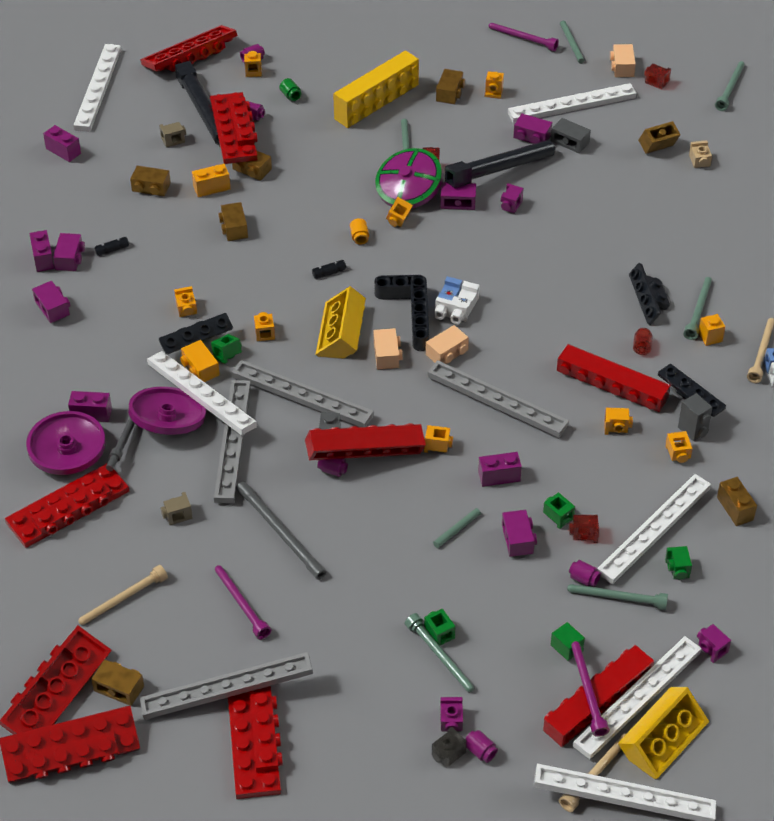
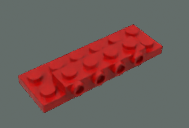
M220 25L144 57L140 61L143 66L155 71L168 69L174 72L176 64L187 61L193 64L198 59H206L210 54L220 53L226 48L225 42H230L234 37L238 36L237 31Z
M243 92L210 96L223 163L231 164L258 160L255 143L258 142L257 133L255 132L254 122H250L253 121L252 111H250V103L245 100Z
M106 463L5 518V522L23 546L27 548L130 492L129 486L114 469L113 471H108Z
M77 625L61 646L57 644L50 653L52 657L49 661L44 660L37 669L39 673L35 678L31 676L24 684L26 689L22 693H16L10 702L12 706L0 719V725L13 735L53 725L112 650Z
M271 686L228 697L236 799L280 795L279 766H283L282 752H277V747L281 746L280 733H275V728H279L278 714L273 715V709H277L276 696L271 694Z
M130 705L0 738L8 783L34 776L35 779H42L48 777L50 772L57 771L58 774L71 771L70 767L79 765L80 768L92 766L93 761L102 760V762H109L114 760L117 755L140 750Z

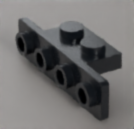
M638 263L629 273V277L646 322L652 325L661 314L659 308L667 310L670 303L662 281L656 277L647 276L643 265Z
M223 313L159 338V343L165 355H168L199 340L204 341L231 331L233 326L227 313Z
M668 364L658 371V376L674 387L677 393L685 400L696 393L712 406V417L726 409V405L674 365Z

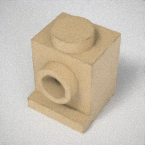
M707 140L691 142L689 156L694 168L711 166L712 154Z

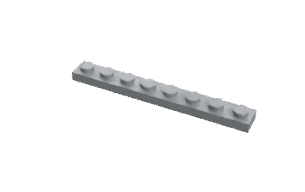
M243 360L232 371L233 378L250 381L251 385L321 412L340 413L341 420L359 427H366L374 416L373 410Z
M438 360L428 371L429 378L558 438L569 425V420Z
M231 380L229 401L247 414L251 383L246 380ZM226 423L224 426L214 503L235 502L244 435L241 436Z
M309 653L297 654L140 697L142 716L144 720L312 675L313 669Z

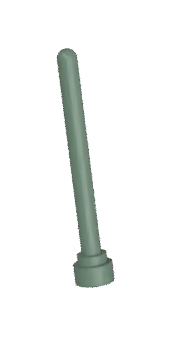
M743 61L738 63L723 95L717 98L715 102L717 110L725 111L728 108V98L745 65Z
M711 277L705 278L691 323L685 326L683 335L689 340H695L698 337L699 328L697 325L712 282Z
M570 584L567 587V590L571 593L654 604V607H658L657 609L666 610L668 594L666 593L650 596Z
M417 613L410 615L405 620L404 624L414 633L417 632L465 690L472 692L474 690L472 683L423 627V619Z

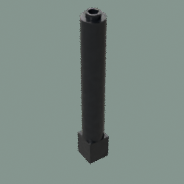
M190 61L176 64L175 71L178 82L182 89L185 88L214 142L220 145L211 102L197 78L196 70Z
M545 140L469 163L461 161L445 166V182L454 188L472 183V179L551 157L554 155L556 148L552 141Z

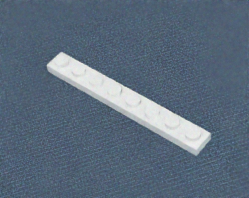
M104 45L74 122V130L91 131L120 55L121 45Z
M631 83L508 108V115L512 122L516 123L521 113L542 118L636 98V91Z
M163 351L147 358L149 366L241 436L257 427V423L253 418L170 356L165 355Z
M694 474L597 568L601 572V577L614 584L710 490L711 483Z
M684 636L601 715L608 722L609 733L596 737L593 736L591 727H588L573 742V747L590 760L701 653L702 648Z
M538 763L536 766L533 786L535 788L695 821H715L716 800Z

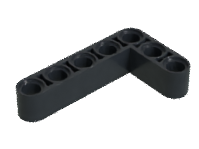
M381 275L376 277L374 280V294L376 298L381 300L411 299L412 346L417 351H425L426 342L429 340L427 279L423 275Z

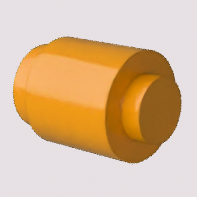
M361 218L354 219L349 225L352 240L358 245L365 244L369 238L367 222Z

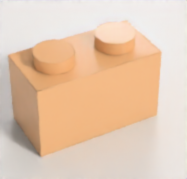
M613 44V51H610L611 71H614L615 77H634L636 64L633 44Z
M453 325L426 342V356L434 363L437 360L445 364L450 363L453 359L468 351L469 337Z
M396 328L373 330L377 370L399 368V360H403L402 349H398V347H401L400 336H396Z

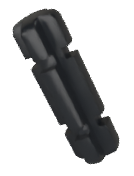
M122 237L119 240L115 239L103 243L104 245L99 244L95 246V252L97 256L105 254L104 252H113L119 250L120 247H128L129 241L127 237Z
M339 260L336 263L323 265L321 268H313L312 275L317 279L322 277L321 275L327 276L337 273V270L343 271L346 269V263L344 260Z

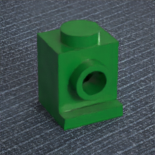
M230 334L211 342L214 358L224 364L228 363L227 359L234 358L235 355L242 352L240 339Z
M558 492L545 500L543 513L561 529L574 519L575 506Z
M668 547L665 563H667L668 571H672L673 579L683 580L690 578L692 563L688 547Z
M443 608L438 611H432L424 617V627L439 646L455 639L456 626Z

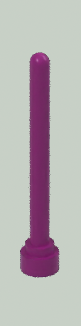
M495 23L488 25L490 29L545 45L548 50L554 52L559 45V39L553 37L545 39Z
M217 565L215 572L253 624V633L257 639L262 640L268 637L272 631L268 623L257 617L223 567Z
M574 641L571 646L593 718L590 725L593 736H604L610 731L609 725L601 717L579 642Z

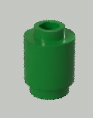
M291 78L284 79L280 83L279 89L288 100L297 101L300 99L301 89Z

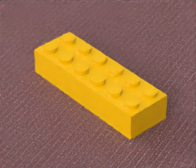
M405 50L334 92V119L346 128H349L418 86L419 59Z

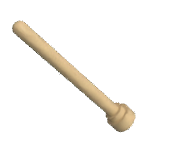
M769 318L755 364L749 369L747 379L752 383L761 382L763 377L761 367L774 327L773 318Z
M160 564L154 567L149 576L80 617L78 620L79 624L85 625L153 582L161 583L168 579L165 569Z
M626 733L615 742L588 774L598 776L620 752L621 748L618 742ZM563 794L559 799V803L566 811L573 812L579 805L580 798L574 795Z

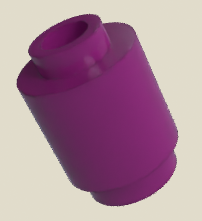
M259 44L249 46L240 51V57L244 64V54H248L249 51L261 53V60L263 55H265L263 47Z
M249 102L253 120L260 121L265 115L263 105Z
M346 459L318 460L317 468L321 469L322 472L340 477L346 473L348 463H346Z
M581 560L573 562L569 569L571 579L588 587H595L601 577V572L596 567Z
M480 730L471 731L465 738V747L480 761L484 760L488 763L496 756L498 749L495 747L496 744Z

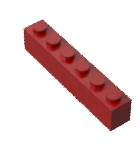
M567 344L558 357V372L648 409L660 412L669 398L670 384Z
M413 423L398 426L390 424L379 427L371 425L360 428L352 426L341 429L334 427L322 430L315 428L309 430L305 438L309 461L421 454L426 446L421 424L414 425Z
M634 645L631 649L624 650L615 662L611 661L604 671L600 674H595L591 678V684L601 715L653 667L654 660L638 646ZM580 686L571 698L564 699L555 711L548 712L544 717L543 731L561 747L565 746L589 726L593 720L583 686Z

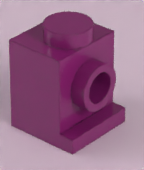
M508 183L506 185V192H503L500 200L502 202V210L515 214L523 202L524 188Z
M714 624L708 628H702L698 632V645L705 653L711 656L710 661L712 663H715L729 652L731 639Z
M462 697L440 698L441 731L449 733L463 731Z

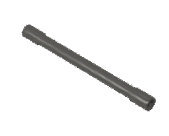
M240 482L236 487L239 493L251 503L293 550L317 580L322 579L326 575V570L277 519L247 482Z

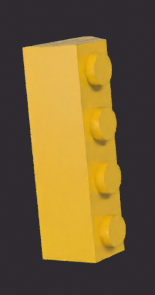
M351 286L325 302L315 354L318 357L344 359L349 355H353L358 349L366 298Z
M670 687L618 742V745L631 763L652 778L658 779L709 723V720L688 687Z

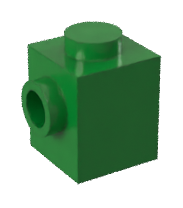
M568 622L552 632L551 646L567 661L574 657L571 646L574 641L579 642L582 652L584 651L585 637Z

